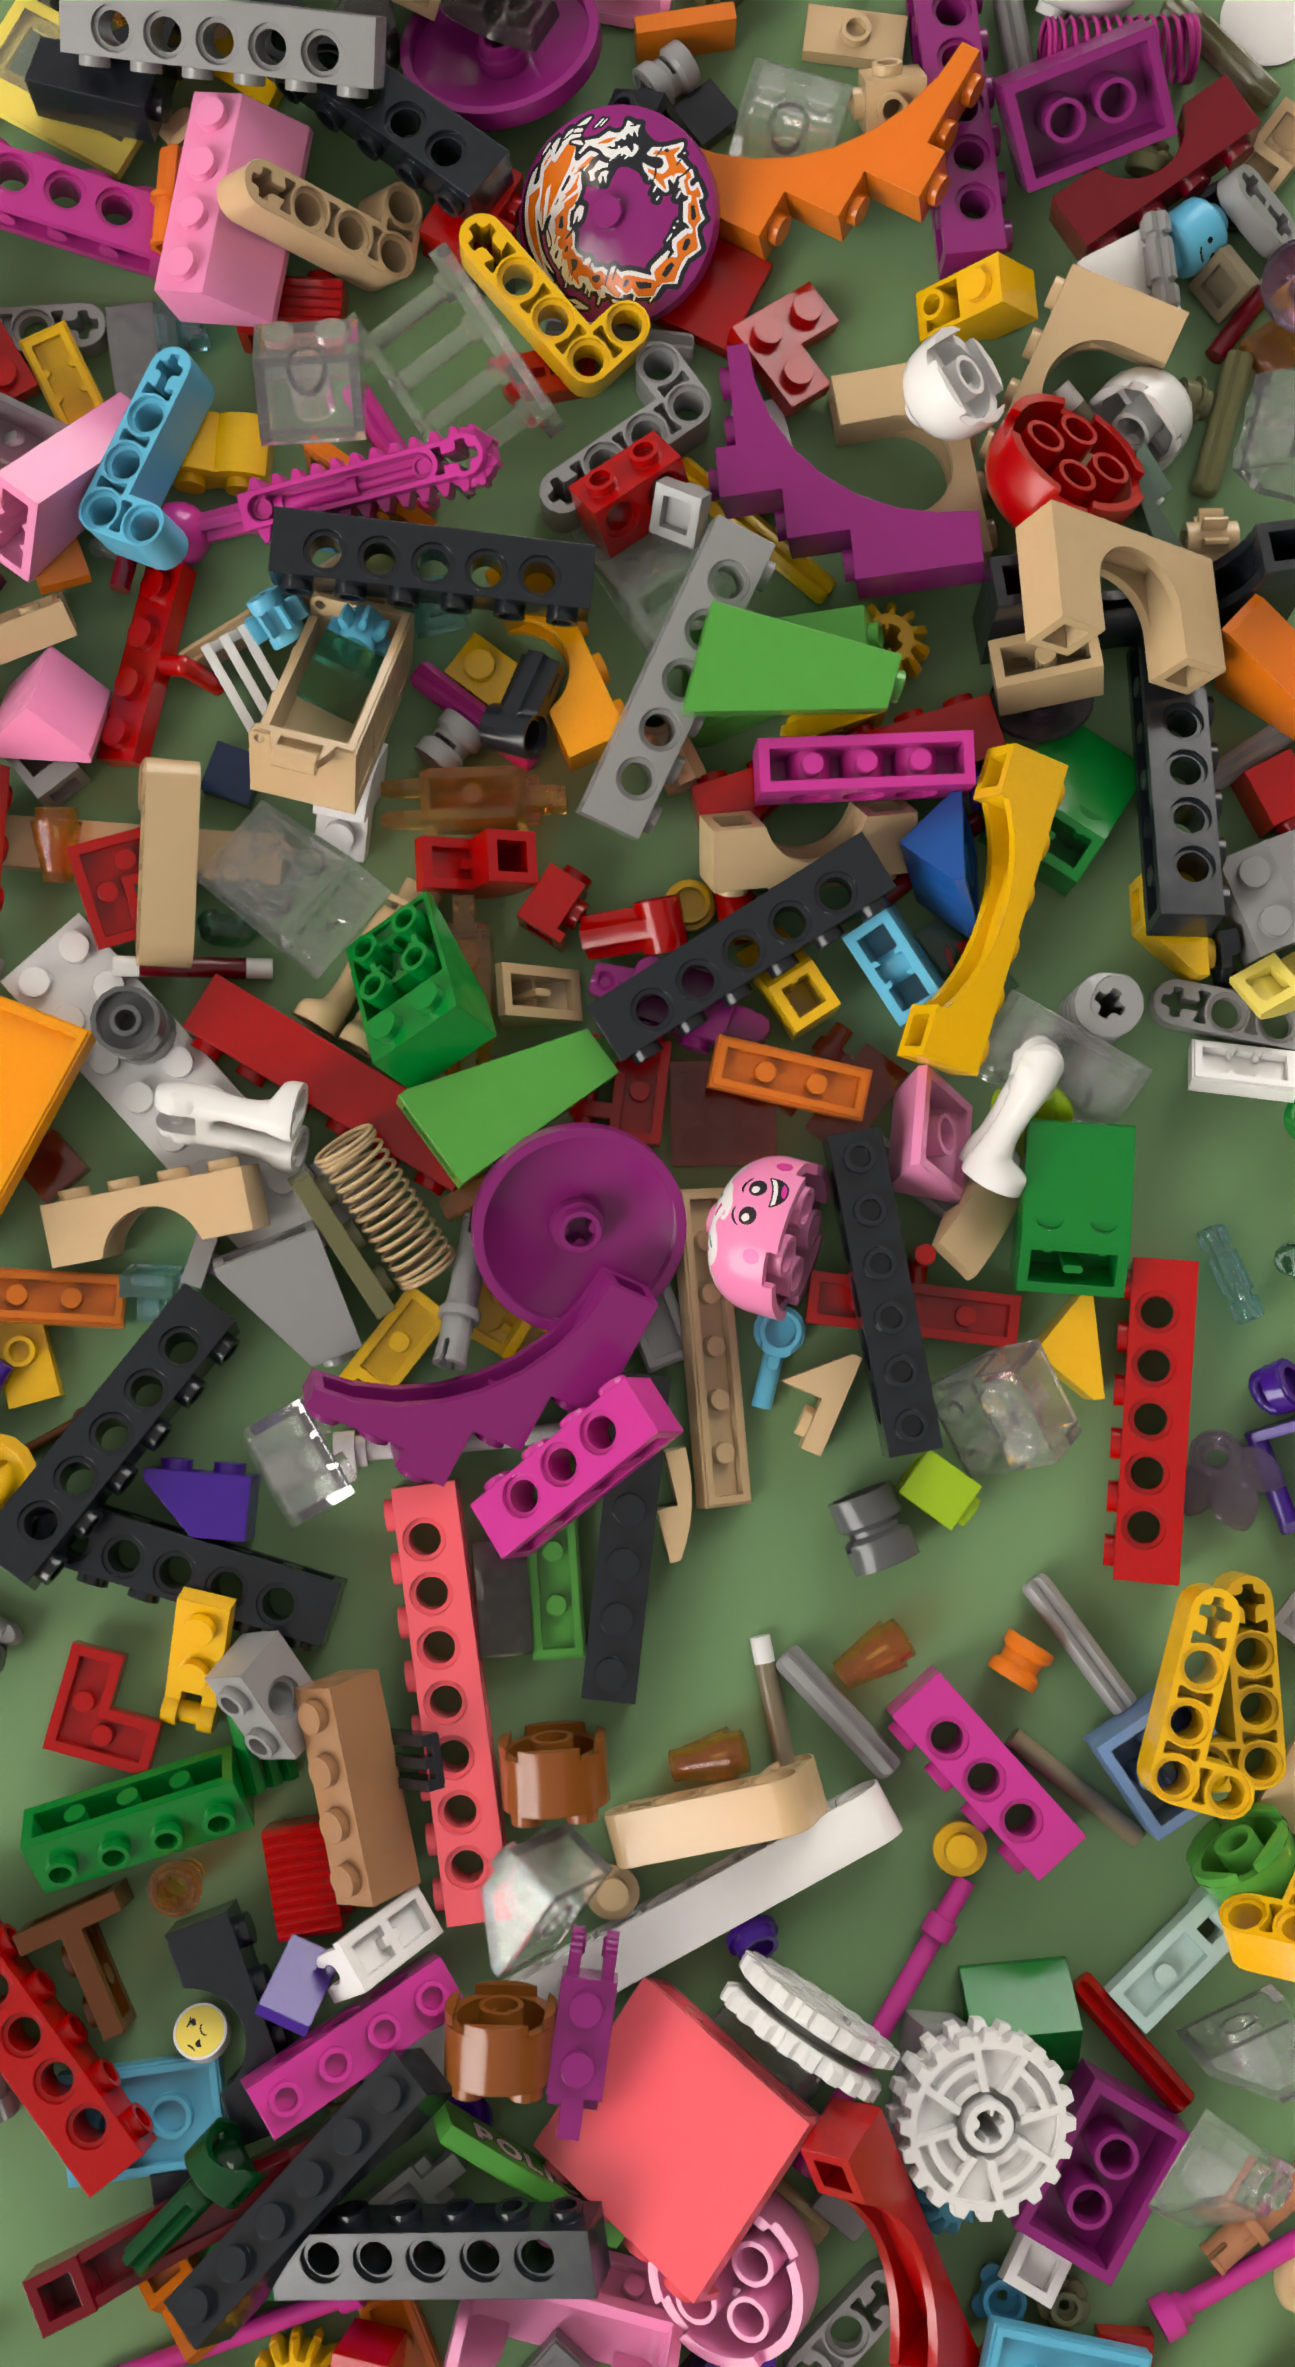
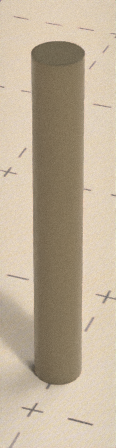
M1016 1728L1009 1735L1005 1743L1006 1746L1130 1846L1135 1847L1141 1842L1146 1830L1021 1729Z

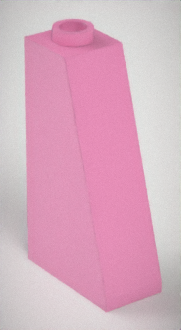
M121 392L0 470V563L28 583L34 580L86 529L79 519L78 510L131 402V399Z

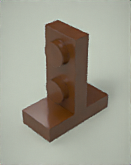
M127 1878L27 1922L12 1936L20 1957L59 1939L62 1940L64 1946L61 1948V1955L64 1966L70 1976H77L85 1995L82 2003L86 2019L93 2028H99L104 2041L124 2033L137 2017L98 1924L99 1921L122 1911L134 1899Z

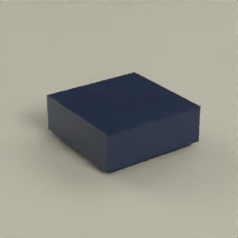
M217 741L201 782V791L251 810L258 791L250 789L249 751Z

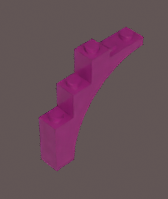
M748 344L727 346L729 367L720 368V383L723 400H732L733 416L724 417L727 446L715 448L717 468L708 470L712 502L721 501L727 519L775 512L778 542L788 541L792 559L842 552L845 581L856 582L859 600L983 582L984 557L979 510L929 512L894 507L858 495L823 475L791 446L771 418L756 384Z
M601 1266L580 1299L549 1331L508 1358L474 1373L439 1382L404 1385L352 1381L311 1369L302 1386L304 1407L309 1410V1413L315 1419L322 1423L336 1426L340 1422L357 1429L362 1437L374 1444L386 1446L388 1442L391 1443L394 1465L404 1477L416 1483L424 1484L428 1480L444 1487L473 1432L479 1440L489 1446L503 1448L505 1444L522 1451L550 1397L556 1405L569 1412L582 1407L587 1408L600 1397L598 1390L605 1383L620 1376L654 1315L658 1303L648 1286Z

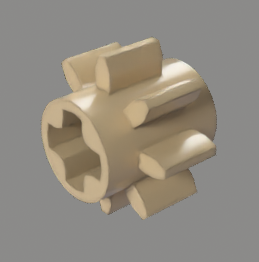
M1198 508L1197 517H1192V522H1184L1182 524L1179 541L1182 544L1181 547L1211 558L1213 562L1240 543V528L1237 521H1229V517L1224 516V508Z

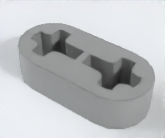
M1241 164L1218 181L1217 196L1220 205L1256 252L1263 258L1273 259L1295 244V223L1293 218L1253 167Z

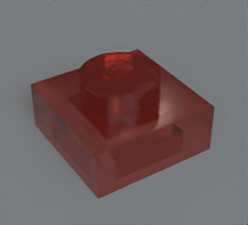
M51 1129L41 1141L23 1177L41 1198L50 1204L59 1199L57 1191L72 1188L91 1171V1168L58 1131Z

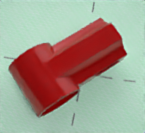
M679 894L646 899L633 903L632 907L592 913L580 917L579 935L582 949L586 952L588 960L618 957L636 952H642L643 955L667 953L676 950L688 942Z

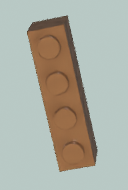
M344 1669L294 1688L298 1708L297 1717L303 1732L309 1762L308 1772L314 1787L320 1817L319 1826L324 1837L331 1871L330 1881L335 1891L337 1904L375 1907L420 1884L421 1878L403 1789H399L398 1777H400L398 1767H396V1754L379 1670Z

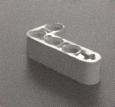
M663 341L651 342L638 352L636 357V393L645 407L554 468L542 479L539 486L541 514L545 524L551 530L558 533H570L582 526L568 489L569 485L654 430L681 457L699 446L707 438L710 430L711 398L706 388L671 344ZM654 370H662L670 376L664 380H653L647 374ZM682 410H692L700 416L695 420L685 421L676 414ZM561 498V500L554 502L555 499ZM572 500V503H570V504H568V505L565 504L566 502H569V501Z

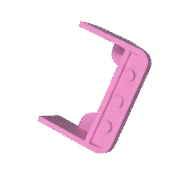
M537 2240L542 2246L551 2249L545 2242ZM484 2241L489 2247L496 2249L491 2243ZM608 2250L611 2268L597 2299H460L443 2367H495L502 2357L507 2337L540 2346L557 2327L594 2361L612 2365L611 2367H678L682 2344L678 2339L683 2335L684 2330L671 2320L662 2302L655 2304L649 2284L648 2263L634 2256Z

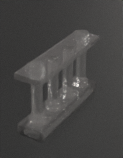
M445 241L428 254L439 270L432 277L434 283L385 321L371 330L355 312L346 317L356 333V336L350 340L354 349L368 367L373 363L376 364L427 444L429 432H438L500 384L505 388L512 383L521 398L514 402L516 408L485 431L486 434L498 440V448L527 426L532 430L540 425L551 439L568 427L481 292L464 269L460 260ZM458 299L466 312L459 319L461 325L398 372L384 348L446 300L449 304H452ZM485 341L493 353V356L486 361L489 366L425 414L410 390L473 342L478 346ZM470 448L469 458L460 462H454L447 457L444 458L449 463H458L467 469H471L470 460L473 457H477L478 452ZM457 487V488H456V489L459 490L468 500H470L472 497H474V496L477 494V493L475 492V494L468 495V494L464 493L460 487Z

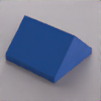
M961 790L950 792L899 844L917 902L970 938L979 913L978 859Z

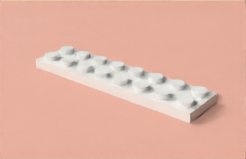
M80 913L74 916L0 981L19 1003L90 1031V1016L93 1005L103 993L113 987L129 985L141 988L160 1002L139 977L112 976V955L118 954L112 947L97 950L89 922ZM174 1016L177 1033L174 1045L164 1058L153 1064L136 1065L126 1062L106 1050L96 1040L80 1072L167 1169L189 1166L190 1176L208 1173L206 1162L239 1156L240 1166L259 1163L271 1226L227 1235L238 1248L313 1220L287 1181V1179L295 1175L294 1173L277 1171L261 1159L222 1148L199 1144H175L171 1138L164 1137L158 1133L155 1121L160 1111L154 1105L156 1088L161 1083L185 1082L199 1084L246 1098L209 1056L190 1045L194 1040L193 1037ZM304 1162L301 1170L305 1168L311 1178H315L314 1172ZM336 1204L331 1207L341 1224L350 1220ZM316 1226L324 1249L326 1250L330 1246L324 1238V1236L322 1235V1233L320 1232V1230L318 1229V1227Z

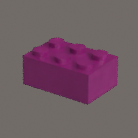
M1142 19L1135 20L991 79L1016 182L1028 193L1178 134L1155 24Z
M1082 2057L1078 2067L1067 2083V2086L1072 2090L1074 2101L1066 2106V2111L1076 2117V2130L1066 2133L1065 2139L1073 2147L1070 2159H1059L1056 2168L1060 2172L1061 2177L1055 2185L1045 2182L1040 2187L1043 2198L1033 2205L1027 2199L1019 2203V2214L1009 2219L1016 2230L1112 2286L1193 2136L1179 2116L1172 2113L1170 2109Z

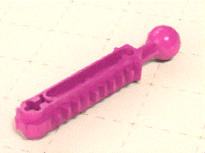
M469 423L467 427H449V433L445 439L435 431L429 432L428 444H424L422 440L415 436L410 437L408 449L404 450L402 445L391 442L389 443L387 455L376 447L370 448L368 460H365L362 455L356 452L350 453L349 465H345L342 460L336 457L330 459L329 470H326L324 466L318 463H312L310 475L308 476L305 471L294 468L291 469L289 481L285 476L278 473L272 474L271 485L269 482L259 478H250L249 490L236 494L238 503L201 512L192 504L176 501L165 503L161 506V509L187 536L189 547L181 563L192 567L205 558L212 543L250 533L260 536L264 543L271 545L274 506L358 516L359 513H362L363 517L377 519V512L380 507L384 513L395 515L397 503L399 502L404 508L414 510L416 509V502L419 497L424 503L434 505L438 492L444 498L453 500L455 499L457 487H460L468 495L475 494V490L483 487L489 489L493 486L492 481L497 476L498 470L503 468V462L500 461V452L497 447L499 445L498 440L481 431V428L475 424ZM470 448L478 452V456L470 460L471 469H467L458 463H449L444 458L447 457L454 462H460L469 458Z

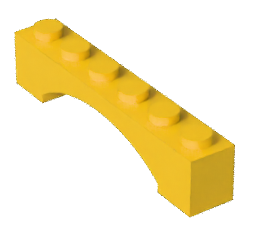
M1018 743L987 749L972 799L982 804L987 836L986 878L979 913L965 950L945 983L925 1004L911 1005L897 1056L922 1065H929L933 1069L950 1075L978 1076L980 1066L983 1065L989 1053L990 1045L988 1038L995 1015L1000 1011L1004 1002L1005 991L1003 987L1008 970L1019 951V933L1024 916L1031 907L1035 897L1034 882L1039 865L1046 856L1050 846L1049 831L1055 811L1062 803L1065 795L1064 781L1069 765Z

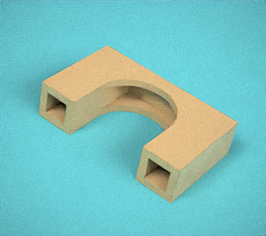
M1072 264L1066 279L1056 276L1044 304V307L1052 310L1044 330L1037 327L1033 328L1022 354V358L1030 362L1022 380L1012 377L1000 407L1005 404L1004 410L1009 412L1020 398L1030 394H1042L1044 383L1053 369L1066 358L1084 351H1104L1140 366L1156 367L1163 370L1189 312L1076 264ZM990 427L978 454L979 458L986 459L988 446L997 429ZM1088 453L1081 464L1086 466L1094 454Z
M907 363L831 376L827 404L836 447L897 437L915 441L927 448L942 467L946 482V492L939 501L924 511L955 512L979 510L985 570L989 557L997 549L998 538L994 520H986L983 502L987 500L985 474L983 470L976 471L973 453L977 452V435L958 441H944L928 434L910 421L905 411L903 395V374Z
M1052 499L1015 527L1026 643L1069 656L1104 632L1105 621L1100 584L1101 576L1112 582L1125 594L1139 617L1144 636L1149 683L1189 695L1226 671L1211 558Z

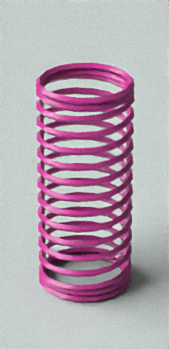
M1151 13L1145 19L1141 14H1137L1133 19L1127 14L1122 20L1118 14L1114 15L1111 19L1105 14L1099 20L1094 14L1090 16L1088 21L1084 15L1079 16L1077 20L1070 15L1065 21L1061 15L1056 18L1054 16H1046L1040 27L1037 60L1068 48L1067 26L1070 21L1072 22L1073 31L1069 47L1079 44L1078 27L1081 21L1084 24L1081 42L1091 39L1090 24L1093 20L1096 26L1094 38L1102 34L1101 25L1104 20L1107 24L1106 32L1113 30L1112 26L1115 20L1118 22V27H1121L1125 24L1126 20H1129L1130 23L1138 19L1147 22L1151 19L1152 24H1155L1161 55L1163 54L1166 36L1164 68L1166 79L1168 78L1172 86L1177 81L1182 86L1185 84L1188 86L1193 82L1199 65L1201 52L1200 19L1196 13H1183L1179 18L1175 13L1170 14L1168 18L1163 13L1155 18ZM1160 19H1163L1164 26L1159 38L1158 23ZM1171 19H1174L1175 26L1171 37L1169 23ZM1058 21H1060L1062 29L1060 38L1058 37ZM1189 34V56L1186 71V47ZM1177 37L1176 70L1173 78V55Z

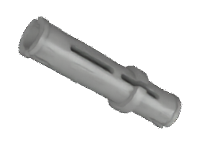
M471 1211L464 1213L462 1218L461 1234L446 1302L440 1305L438 1318L442 1322L432 1363L448 1371H454V1363L457 1364V1371L466 1370L473 1328L479 1326L482 1315L481 1312H478V1304L483 1278L478 1269L472 1248Z

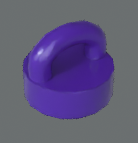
M1281 1358L1251 1373L1248 1389L1253 1400L1262 1410L1272 1415L1287 1414L1295 1411V1365L1291 1361Z

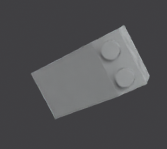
M1294 829L1226 856L1225 865L1222 868L1223 886H1228L1230 889L1231 905L1228 916L1223 918L1222 922L1225 929L1236 927V930L1239 932L1241 953L1237 954L1243 968L1260 961L1272 953L1277 954L1295 946Z

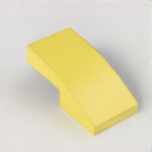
M1295 951L1282 959L1275 953H1272L1230 977L1229 984L1260 1020L1295 1011Z

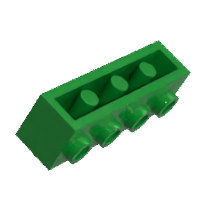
M231 1743L25 1809L23 1813L20 1851L44 1893L47 1894L255 1827L254 1795H246L236 1751Z

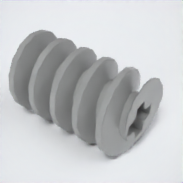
M1097 973L1086 978L1063 999L1056 1014L1057 1027L1063 1039L1075 1048L1084 1051H1097L1111 1045L1130 1032L1140 1021L1144 1010L1143 994L1138 983L1128 974Z

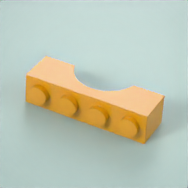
M493 568L484 572L487 587L496 585L501 579L499 573ZM533 573L524 580L526 587L538 594L546 593L553 587L551 579L542 573ZM525 615V619L522 621L502 620L509 636L525 635L543 640L555 648L567 664L569 677L566 688L558 701L550 708L548 714L550 727L570 771L572 772L599 760L625 706L620 698L612 701L605 683L610 682L611 679L605 662L599 652L591 655L584 641V638L590 635L586 622L578 621L575 627H558L546 623V617Z

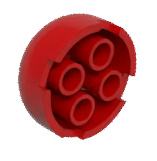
M1038 393L1026 395L1016 401L992 436L985 459V478L989 494L996 508L1006 521L1015 528L1052 499L1123 526L1145 496L1141 494L1139 484L1140 479L1145 474L1140 460L1136 457V453L1124 437L1097 414L1093 416L1091 421H1088L1084 417L1063 408L1065 405V398ZM1088 453L1094 454L1086 466L1081 464Z

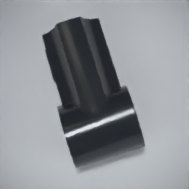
M528 649L527 654H522L501 703H492L482 715L479 737L484 748L529 760L537 759L542 754L549 733L546 717L566 674V670L560 662L539 651Z

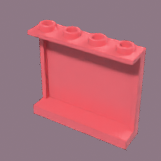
M644 1977L612 2024L602 2102L598 2101L597 2110L583 2108L579 2141L556 2138L560 2113L559 2105L533 2146L547 2159L544 2163L546 2169L559 2181L565 2184H572L585 2197L583 2201H602L604 2222H611L625 2236L623 2244L632 2255L643 2262H651L665 2276L663 2283L676 2298L688 2304L691 2302L696 2304L716 2300L721 2293L713 2284L800 2152L801 2146L821 2116L667 1979Z

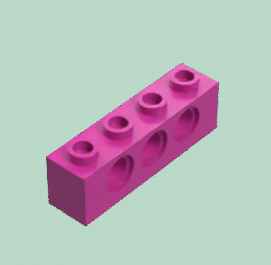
M0 138L1 230L156 279L161 254L152 251L150 246L155 207L150 202V192L154 188L149 186L133 187L115 181L110 175L101 170L92 168L81 170L63 164L57 157L47 152L35 151L30 153L12 147L4 139ZM7 180H16L24 184L25 187L18 191H11L4 188L1 184ZM59 197H68L73 199L77 205L71 208H62L53 201ZM109 214H120L129 222L123 225H115L108 222L104 217Z
M974 731L758 738L753 751L755 806L945 798L950 792L961 790L963 797H965L976 785Z
M620 1375L611 1379L598 1390L600 1397L589 1407L579 1408L565 1416L559 1423L561 1430L550 1439L540 1440L528 1447L521 1454L523 1461L512 1470L503 1471L495 1475L485 1483L484 1489L486 1492L471 1503L470 1506L501 1559L532 1555L684 1432L651 1378ZM611 1421L614 1423L616 1429V1436L613 1443L610 1441L608 1435V1428ZM572 1454H574L577 1463L574 1474L570 1468ZM534 1486L536 1487L538 1492V1500L536 1505L532 1498V1491Z
M933 1665L927 1668L885 1707L894 1719L888 1726V1729L909 1752L916 1745L931 1760L924 1769L945 1793L953 1786L967 1801L960 1808L961 1811L982 1834L991 1827L1004 1842L996 1850L1018 1875L1027 1868L1040 1881L1087 1837ZM945 1721L955 1723L957 1735L951 1744L945 1747H938L932 1744L931 1733L937 1724ZM982 1762L992 1764L993 1775L986 1785L973 1787L968 1784V1774L974 1765ZM1015 1804L1028 1805L1029 1816L1023 1825L1016 1828L1005 1826V1814L1011 1806Z
M427 1951L307 2033L306 2037H301L240 2079L274 2141L371 2074L391 2051L408 2048L445 2022V2002L459 1988L440 1956Z

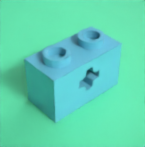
M895 905L886 908L842 938L899 1026L907 1022L912 1004H925L945 983Z

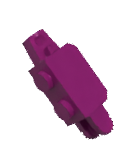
M650 955L638 961L636 968L597 962L590 980L588 995L599 999L660 960L661 957ZM692 969L686 973L682 982L684 990L694 997L707 995L714 985L712 975L698 969ZM658 997L646 998L638 1007L639 1020L648 1026L661 1024L668 1015V1005ZM723 1001L704 1012L709 1021L684 1037H681L678 1030L669 1035L680 1038L678 1045L687 1050L708 1054L710 1048L714 1049L716 1037L719 1034L765 1044V1040L768 1039L767 1035L770 1034L769 1029L771 1025L768 1024L770 1020L765 1018L766 1015L762 1016L761 1012L756 1014L755 1010L736 1004L727 1009Z
M573 1925L568 1965H563L551 2062L545 2093L548 2094L547 2103L560 2105L556 2138L579 2141L583 2108L597 2110L598 2101L602 2102L618 1986V1973H615L620 1936V1931L607 1930V1936L603 1938L601 1953L603 1957L602 1971L580 1968L581 1957L585 1953L587 1935L585 1933L586 1926Z

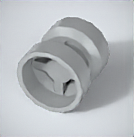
M673 39L659 50V57L654 61L645 60L632 71V80L636 90L639 88H649L653 91L665 92L673 106L675 98L680 94L687 96L702 85L701 73L694 57L686 46L676 39Z
M446 708L437 719L436 730L431 735L423 736L415 745L414 750L432 769L447 780L454 782L464 770L463 762L470 754H477L483 746L480 742L479 730L461 714L451 708Z

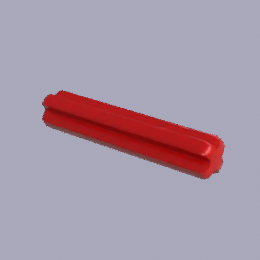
M1089 1972L1082 1973L1072 1982L1076 2002L1171 2112L1175 2114L1183 2112L1193 2102L1195 2098L1194 2092L1094 1976Z

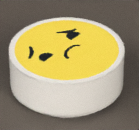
M197 2003L189 2006L179 2015L174 2025L173 2040L177 2050L185 2058L195 2063L214 2061L224 2053L231 2039V2024L228 2017L218 2007L210 2003Z

